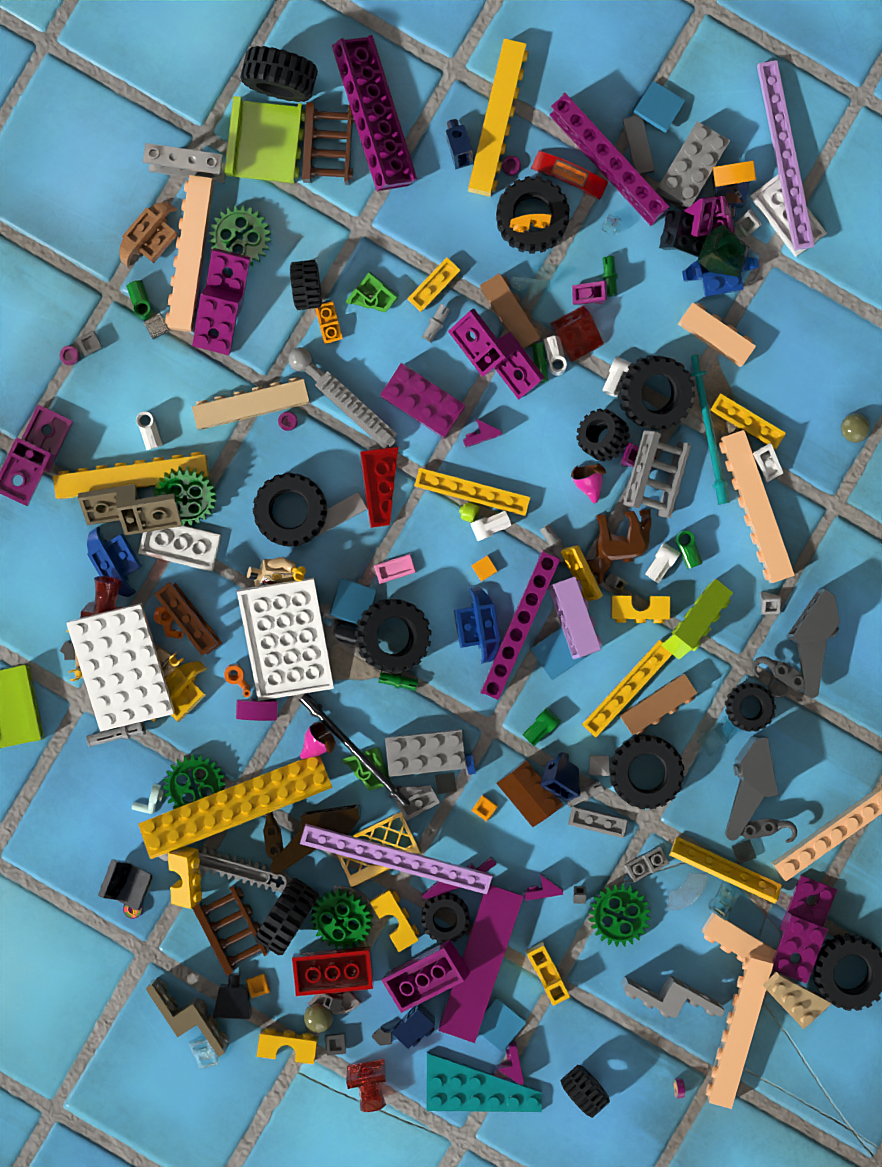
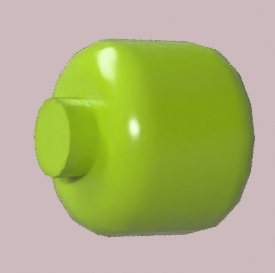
M466 502L459 510L461 519L470 523L477 521L480 507Z

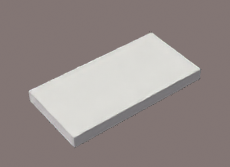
M778 174L750 195V198L789 250L797 257L806 249L794 251ZM807 207L815 243L826 235L827 232Z
M185 525L144 532L138 554L213 572L222 535Z

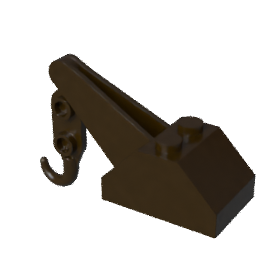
M360 804L303 812L300 816L302 828L285 848H283L281 828L274 818L273 811L267 813L263 833L266 853L273 860L270 866L271 872L275 875L281 874L316 849L300 844L305 824L348 835L361 818Z

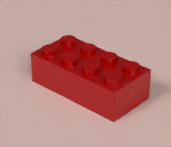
M370 946L293 954L292 963L296 996L373 989L374 981Z

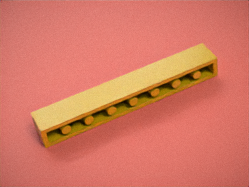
M505 38L503 40L468 192L490 197L491 192L496 191L498 181L494 179L496 173L500 174L502 166L499 158L500 154L504 155L507 144L503 142L505 136H509L511 128L508 121L509 117L513 118L516 107L512 106L514 99H518L520 90L517 87L518 80L522 81L524 69H521L522 62L527 61L529 53L526 50V43Z
M202 452L190 453L191 457L173 455L171 456L172 459L164 460V457L153 458V462L145 463V460L133 461V465H126V462L116 463L115 467L107 468V465L96 466V470L88 471V468L77 469L76 473H69V470L59 471L58 475L53 476L55 498L59 500L75 498L81 492L135 484L137 489L154 487L158 483L159 477L164 478L165 472L170 475L172 468L175 472H178L179 466L182 468V471H185L187 466L191 472L196 468L197 474L201 471L204 472L203 478L206 476L210 477L208 458L206 455H202Z

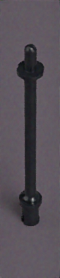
M305 693L299 699V702L309 710L310 715L318 717L391 792L388 796L390 799L394 796L404 807H409L410 801L399 791L402 786L395 787L323 712V706L318 704L309 693Z

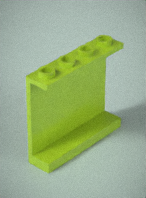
M233 96L225 164L226 176L295 184V178H299L300 167H297V160H301L302 148H299L300 140L303 141L304 129H301L302 121L305 122L306 110H303L302 103H298V107L242 101L241 97Z
M30 665L0 670V748L45 739Z

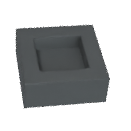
M94 331L76 339L85 357L103 349Z
M345 1033L325 1035L327 1056L346 1054Z

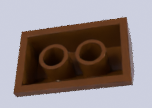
M524 759L496 784L529 824L534 827L550 817L563 804L556 795L541 787L542 778L530 763Z

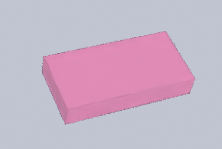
M411 554L374 565L380 584L416 573Z

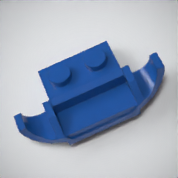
M734 253L697 260L683 270L682 275L683 280L686 282L702 280L704 295L709 297L743 291L741 272L759 268L758 258Z
M98 526L88 534L87 555L106 587H109L113 592L121 596L130 597L136 593V590L127 583L129 579L127 576L141 568L142 565L124 534H120L107 542V540L101 538Z
M473 587L469 588L473 598L472 607L454 610L460 648L478 645L482 652V664L491 662L498 651L500 635L495 604H493L483 589Z

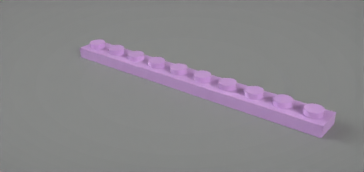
M776 60L758 63L757 69L794 251L813 248L815 245L778 62Z
M305 824L300 841L302 845L487 894L492 879V874L309 824Z

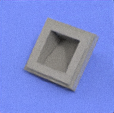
M753 209L747 211L735 222L746 237L750 236L762 225Z
M760 592L761 615L781 614V596Z
M590 755L589 775L610 776L609 756Z

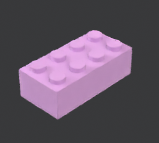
M576 577L548 587L573 659L600 651V646H602L600 636L596 635L594 627H596L592 616L589 617L587 611L589 609L588 602L581 594L583 590L581 582L576 580Z

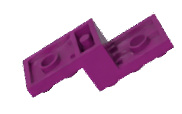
M217 248L212 249L207 283L200 295L192 346L230 355L236 320L243 306L251 257ZM224 268H231L233 275L225 274ZM211 328L217 329L218 332H219V335H218V336H213V335L210 333V329H211Z
M475 309L470 310L448 331L482 377L496 370L518 400L545 378L511 332L497 339ZM470 331L474 333L475 339L471 337ZM518 370L522 372L523 378L518 375Z
M37 405L22 439L16 437L0 470V494L25 506H29L44 472L50 473L74 421ZM51 425L52 433L47 436L44 435L43 427ZM17 475L23 478V483L20 486H15L13 483V479Z
M800 875L780 926L783 934L772 960L773 971L807 984L828 931L824 924L837 893L836 888ZM810 895H815L817 897L816 904L808 905L807 898ZM793 953L800 954V960L797 963L790 961V956Z

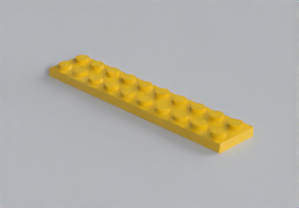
M319 755L288 764L138 823L148 855L150 859H153L333 787Z

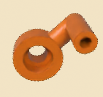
M159 606L154 612L155 622L163 625L167 637L181 639L183 632L172 630L171 623L173 618L164 606Z
M238 664L228 665L224 671L225 680L230 684H238L243 689V696L249 697L251 695L250 686L243 679L242 667ZM232 670H236L238 672L236 675L230 674Z

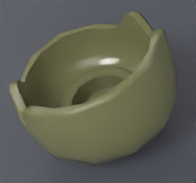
M854 412L846 415L841 424L842 436L847 441L854 443L865 440L870 432L869 420L861 413Z
M315 1003L310 1007L307 1006L304 1013L306 1027L313 1032L326 1031L333 1022L332 1010L327 1009L320 1003Z

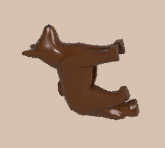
M650 509L639 511L641 522L635 511L625 512V516L630 522L627 538L610 534L606 514L595 516L599 524L596 557L586 561L591 572L598 577V584L602 583L604 575L614 560L623 559V563L633 562L634 557L642 556L649 548L652 524Z

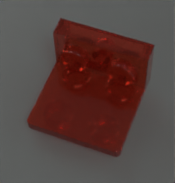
M584 305L550 323L552 330L558 335L571 362L604 345L592 315Z

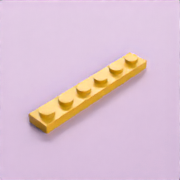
M422 468L418 470L414 487L523 516H526L530 501L528 496Z
M658 640L581 724L594 737H597L670 658L672 654L661 646L663 642Z
M676 837L670 856L774 904L778 900L781 884L680 837Z

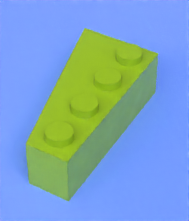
M715 578L694 602L695 606H692L683 616L685 620H682L671 632L673 635L665 640L661 646L679 660L689 651H695L701 644L700 638L702 636L705 637L710 632V624L712 622L715 623L722 615L719 613L721 609H726L732 600L729 598L733 592Z

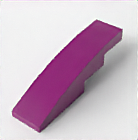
M490 857L478 868L472 863L467 868L487 872L496 865V861ZM437 881L422 896L424 899L460 887Z

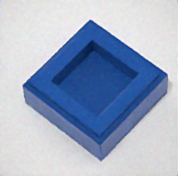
M472 753L466 754L465 760L468 774H476Z

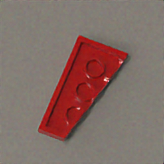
M398 447L360 452L370 528L390 525Z

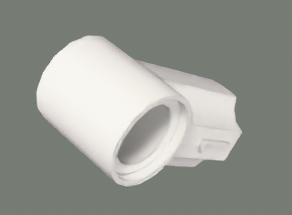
M551 336L544 339L549 371L552 375L560 376L565 372L567 362L564 357L560 336ZM561 362L563 368L556 370L553 368V363Z
M617 356L615 357L609 370L610 374L603 387V392L610 396H618L621 388H618L619 382L622 383L624 379L621 376L623 372H628V366L631 362Z
M146 411L139 413L136 423L140 428L146 449L150 450L163 446L155 416ZM144 415H148L151 418V422L147 426H144L141 422Z
M506 511L471 523L477 541L488 538L493 533L512 526Z
M664 542L657 551L656 558L645 575L659 583L669 567H672L680 552Z

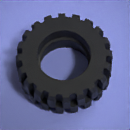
M255 46L246 51L240 78L245 86L258 93L281 100L306 102L312 97L318 70L312 61L307 60L303 56L274 47Z
M531 176L525 177L521 181L518 179L514 181L512 186L509 185L505 192L501 194L496 211L497 228L501 232L503 240L507 241L510 247H516L518 251L523 253L524 251H529V254H535L537 251L542 253L546 249L554 247L566 232L570 218L567 197L561 193V188L558 185L554 186L551 180L547 179V181L541 180L542 177L536 176V179H531ZM530 198L539 199L549 207L551 212L550 225L542 231L516 232L510 227L511 219L515 218V209L521 201Z
M649 355L646 358L641 357L636 360L637 363H631L628 366V372H623L621 376L624 378L623 382H619L618 388H621V393H618V399L622 402L620 407L626 412V417L639 426L653 430H667L672 428V425L677 426L680 424V419L688 416L689 413L686 411L688 408L692 409L694 404L691 403V398H695V392L692 391V387L695 384L694 380L689 378L691 377L690 372L685 370V366L680 362H676L675 359L659 355ZM659 374L669 380L671 397L663 408L652 411L644 406L641 391L647 379Z
M297 473L278 474L272 479L265 481V484L258 489L257 496L254 497V508H252L255 524L262 535L271 542L287 547L301 546L312 541L315 536L317 537L322 527H324L327 517V502L318 485L308 477ZM286 492L300 494L308 505L307 518L301 525L294 528H286L279 525L272 513L274 501L278 496Z
M384 599L378 603L371 604L368 610L363 611L361 620L358 619L356 624L358 625V630H355V636H357L355 644L360 649V656L365 658L367 664L380 671L401 673L404 670L413 669L412 666L418 665L422 662L420 659L426 657L428 653L426 648L431 645L429 636L432 633L427 626L430 624L428 619L424 618L423 611L417 609L416 605L401 599ZM392 617L404 621L409 631L407 645L401 652L396 654L384 652L377 642L379 626L384 620Z
M642 735L625 740L615 750V754L610 761L609 772L614 790L625 802L639 809L645 810L646 808L652 810L656 809V807L667 805L666 803L670 800L672 801L676 793L680 792L682 788L681 783L684 782L685 776L683 771L685 769L680 754L670 743L657 736ZM642 754L657 756L662 761L665 769L662 782L650 790L637 788L629 778L631 762Z
M291 878L255 936L256 942L277 955H283L319 898L318 891L297 878Z
M845 933L844 936L838 934L834 936L833 940L827 939L824 942L826 945L823 948L821 947L812 969L813 981L818 991L835 1007H841L847 1011H851V1009L859 1011L862 1010L863 1006L867 1008L873 1006L871 1002L874 1000L878 1002L881 999L879 995L882 992L881 949L869 939L858 934ZM847 955H858L867 963L866 978L855 988H841L833 977L836 964Z

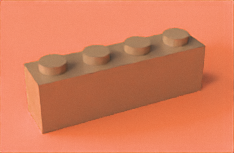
M499 273L481 284L480 289L507 333L511 332L525 350L540 341L539 335H541V332L536 324L532 325L529 321L531 316L526 308L522 310L519 305L521 300L516 292L512 293L509 289L511 285L506 276L502 277Z
M682 673L619 716L632 735L636 734L639 736L647 730L646 727L651 723L656 725L661 722L663 715L667 713L671 715L679 710L678 706L683 702L688 704L695 699L694 695L697 692L687 676Z

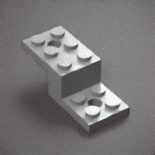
M671 975L668 976L659 994L652 992L627 977H624L621 982L627 996L632 999L639 998L643 1001L642 1004L651 1009L656 1007L660 1011L659 1013L667 1018L672 1016L676 1019L686 999L688 1003L695 1007L702 1006L705 1012L713 1017L715 1015L722 1017L725 1011L720 1002Z

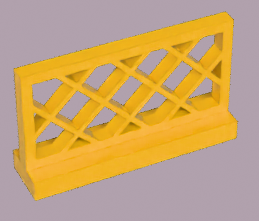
M402 812L353 835V837L357 838L365 836L369 838V841L374 839L382 842L383 845L388 844L408 852L422 854ZM399 817L403 824L400 832L390 829L392 821ZM379 827L387 829L383 840L373 837L375 829ZM389 830L399 834L396 845L386 842ZM402 835L409 837L413 844L407 848L398 846ZM337 854L352 888L391 869L376 864L369 865L364 863V861L360 862ZM350 860L360 864L358 872L352 875L348 869Z

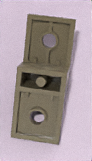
M135 484L78 493V500L87 525L120 520L125 535L182 526L174 494L140 499ZM98 505H105L106 507L100 508ZM155 512H163V514L157 515Z
M157 977L150 982L146 990L177 1038L197 1025L218 1057L226 1052L229 1046V1038L225 1032L221 1033L217 1027L219 1023L216 1018H213V1015L210 1016L208 1013V1006L204 1000L196 997L178 1009V1002L173 996L170 997L167 992V985L163 980L160 981Z

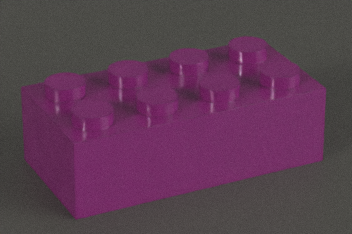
M402 363L380 394L382 399L443 439L446 438L465 409V404Z
M448 940L388 971L381 981L402 1013L464 982L470 971L452 941Z

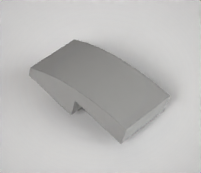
M657 847L625 864L624 867L632 882H637L648 874L654 873L668 865L669 862L661 847Z

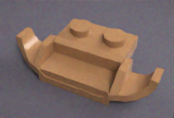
M168 202L157 203L150 208L146 207L122 236L123 240L119 250L121 262L129 267L132 256L141 253L152 263H155L178 235L176 231L166 224L167 220L165 219L170 212H175L177 208Z

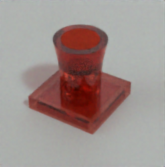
M109 576L95 577V602H89L83 608L80 618L123 608L116 606L117 595L122 581Z
M385 1059L347 1066V1088L358 1087L360 1110L362 1112H374L385 1107L386 1101L379 1083L386 1082Z

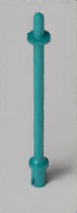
M693 354L691 361L694 373H691V377H695L715 475L713 488L716 490L718 505L730 503L727 491L728 482L722 476L702 377L707 372L701 371L699 357L697 354Z

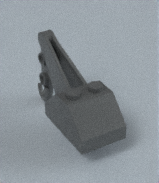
M818 589L786 636L794 643H797L801 673L785 662L761 656L756 658L752 664L753 674L756 677H760V674L757 672V666L764 663L770 668L776 678L792 689H803L805 695L809 698L817 697L819 695L826 642L830 637L833 638L839 630L837 626L840 620L835 596L826 589Z
M763 735L750 737L735 758L736 764H733L734 774L738 776L740 781L725 830V836L732 841L737 840L739 836H743L746 839L771 836L782 828H789L792 831V835L786 840V843H790L795 840L798 831L793 822L771 818L749 821L765 796L778 795L768 737Z

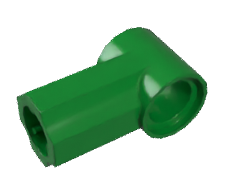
M135 280L130 282L126 287L133 304V310L142 320H149L154 314V309L150 304L143 281ZM148 306L147 312L140 314V308Z
M685 530L679 531L675 535V542L679 547L686 569L702 564L693 533ZM683 534L689 536L687 544L681 543L680 538Z
M548 707L537 716L536 721L522 734L533 746L548 732L550 733L561 721Z

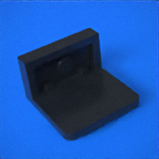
M684 210L668 211L659 248L663 250H679L695 257H702L708 235L699 237L691 235L694 215Z
M112 859L98 896L117 900L134 910H140L152 881V874L127 861Z

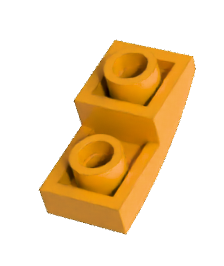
M754 160L713 167L715 187L757 180Z
M529 214L511 219L510 227L516 232L529 231L530 223H533L535 227L545 228V226L550 225L551 215Z
M333 301L322 303L321 308H315L324 344L343 339Z

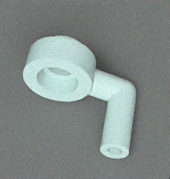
M153 784L149 805L133 802L132 809L153 814L157 801H161L164 790L161 789V785Z

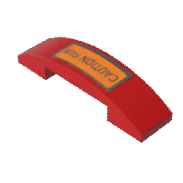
M538 151L531 166L532 170L545 176H552L598 200L601 199L608 184L607 181L592 172L542 151Z

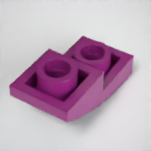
M719 196L716 199L713 215L715 236L735 233L731 211L725 196Z
M256 699L236 700V719L277 720L278 702L276 700L257 701Z

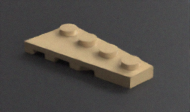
M778 972L763 984V987L803 1029L832 1004L824 997L819 996L813 991L811 992L802 985L796 984L793 980Z

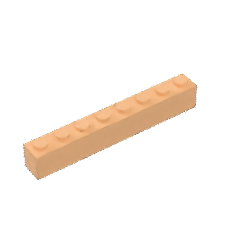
M189 175V180L185 181L184 191L187 194L186 199L182 201L184 215L179 221L181 237H177L176 248L179 251L178 256L174 257L176 272L171 277L173 293L169 294L168 305H171L170 313L166 314L165 320L170 330L193 333L214 188L212 178Z
M742 430L722 437L719 448L721 453L726 455L727 461H725L728 472L731 471L733 479H731L734 490H738L740 496L737 497L738 503L745 510V523L751 527L752 533L750 537L753 544H756L759 550L756 554L759 562H763L765 580L775 583L795 576L745 431Z
M882 784L771 862L785 881H788L881 815Z
M749 952L748 958L745 957L743 960L742 969H744V972L738 978V993L733 995L732 1005L734 1007L732 1012L728 1013L726 1020L728 1028L723 1030L721 1037L723 1045L722 1048H718L716 1059H718L717 1066H713L711 1072L713 1080L706 1089L709 1103L732 1109L766 992L763 984L769 980L772 971V958Z

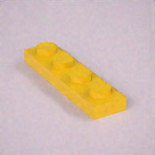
M721 393L710 409L714 414L744 430L764 444L768 445L771 443L774 450L777 449L786 434Z

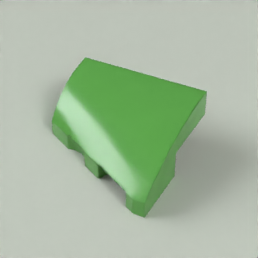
M368 272L345 302L387 312L399 295L371 272Z
M379 746L363 751L364 755L390 780ZM355 755L342 759L343 764H347L354 771L353 774L363 781L369 791L385 787Z

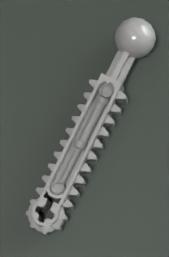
M298 347L290 352L288 362L292 369L300 372L305 371L317 382L315 386L384 449L387 446L392 447L396 442L394 438L397 434L328 371L324 374L314 365L309 350Z
M205 847L203 851L198 850L200 871L202 868H205L206 873L213 870V875L220 872L221 877L227 874L228 879L234 876L235 881L242 878L244 884L249 880L251 886L256 882L259 888L263 884L266 890L270 886L273 892L277 891L279 893H282L291 880L287 871L275 875L270 869H267L266 864L263 867H259V862L252 865V860L245 863L244 858L237 861V856L230 859V854L223 857L221 851L216 855L215 849L209 853L208 847ZM168 853L159 856V858L168 862ZM271 875H273L272 878L278 879V877L281 876L282 881L284 882H282L281 885H278L276 880L272 879L271 882L269 880L271 878Z

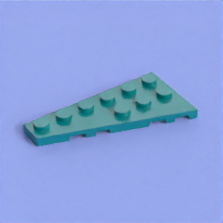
M427 1052L426 1111L542 1112V1091Z

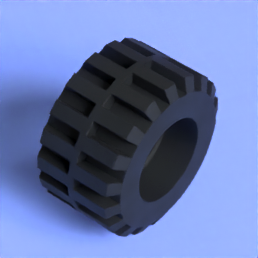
M315 260L291 262L290 279L295 308L297 310L321 308L322 295L317 262Z
M600 408L597 409V412L591 411L589 416L586 414L584 421H580L579 424L581 426L577 428L579 435L576 436V439L579 441V447L585 453L596 460L605 462V460L611 461L613 457H619V453L625 451L623 448L628 445L627 439L630 438V434L627 433L629 427L615 413L608 409L603 410ZM608 428L606 437L598 442L601 432Z
M755 683L739 684L738 687H734L732 692L727 695L725 712L728 715L729 721L739 729L756 732L759 729L766 728V725L772 722V717H775V699L771 692L762 685ZM747 696L757 697L761 704L760 712L754 718H746L740 712L741 701Z
M450 892L431 897L426 901L422 909L421 919L424 932L432 940H437L438 943L448 940L455 942L468 929L470 918L467 904L456 894L452 895ZM442 907L451 908L456 912L457 921L449 928H442L434 921L435 912Z
M577 1064L560 1080L563 1089L582 1112L591 1118L610 1103L609 1096L603 1087L581 1065Z

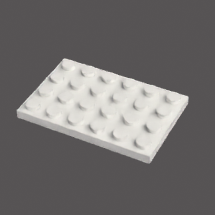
M314 577L303 579L300 582L294 580L237 590L258 701L334 689Z
M142 603L70 620L66 623L100 731L174 714L175 710Z

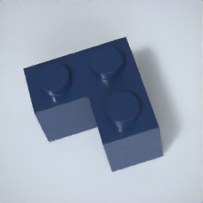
M420 1003L414 1006L392 1028L391 1033L407 1049L411 1046L415 1047L424 1036H430L435 1030L433 1028L435 1026V1017Z

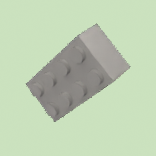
M697 121L656 192L686 210L695 201L730 140Z
M462 729L385 737L389 777L466 769Z

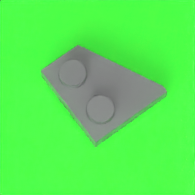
M432 786L402 787L399 791L410 801L409 807H404L393 796L406 821L440 803Z

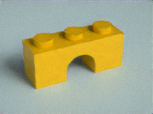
M611 596L610 619H615V623H627V619H634V623H646V619H653V623H665V619L670 620V596H649V605L643 611H637L633 608L632 596Z
M184 846L168 853L169 870L175 871L181 876V879L170 887L171 902L174 905L192 909L202 900L200 859L198 849Z
M391 888L370 899V904L379 919L385 915H393L398 919V927L391 931L389 936L398 952L419 941L418 935L420 932L415 924L412 925L408 918L411 916L405 907L402 909L399 904L401 899L396 891L392 892Z
M541 942L527 949L526 954L534 970L537 972L552 1005L554 1006L570 998L569 992L544 943Z
M265 1028L259 1034L256 1057L276 1059L278 1049L281 1046L288 1045L295 1051V1062L314 1064L318 1037H314V1034L311 1033L297 1035L294 1031L285 1030L282 1033L276 1032L274 1028Z

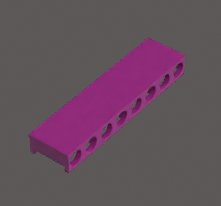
M373 35L346 40L340 38L331 46L376 191L408 187L409 184L417 180V176Z
M564 92L551 106L553 112L549 116L641 217L652 226L660 217L666 214L669 206Z
M541 551L482 685L481 694H486L497 700L501 696L560 559L545 553V551Z
M490 884L487 894H483L462 956L470 974L464 982L452 987L438 1031L475 1043L524 897L523 894H518Z

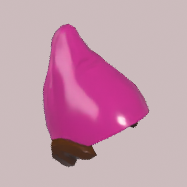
M599 463L580 468L576 466L571 472L573 482L589 497L592 503L598 502L603 485V475L606 473L605 468Z
M323 722L313 723L306 731L303 749L300 753L302 759L319 756L326 752L330 754L334 750L336 741Z

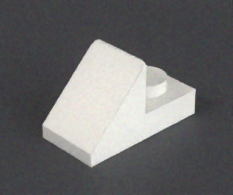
M771 443L753 453L755 462L766 482L783 474Z

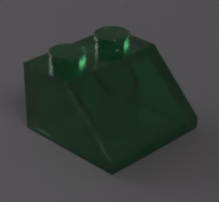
M722 224L710 231V235L706 236L697 261L711 273L738 277L741 274L750 247Z

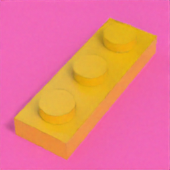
M446 257L407 300L422 313L461 270Z
M579 545L564 548L561 554L572 576L581 582L583 589L581 591L582 597L586 598L587 601L601 598L603 596Z

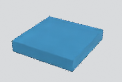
M653 81L633 113L666 133L684 105L685 100Z
M340 578L329 615L357 624L358 619L361 620L362 618L361 614L363 611L368 610L369 606L373 604L376 590Z
M562 627L530 648L551 680H554L584 659L583 657L572 658Z
M496 997L486 1009L478 1033L503 1052L526 1024V1021Z

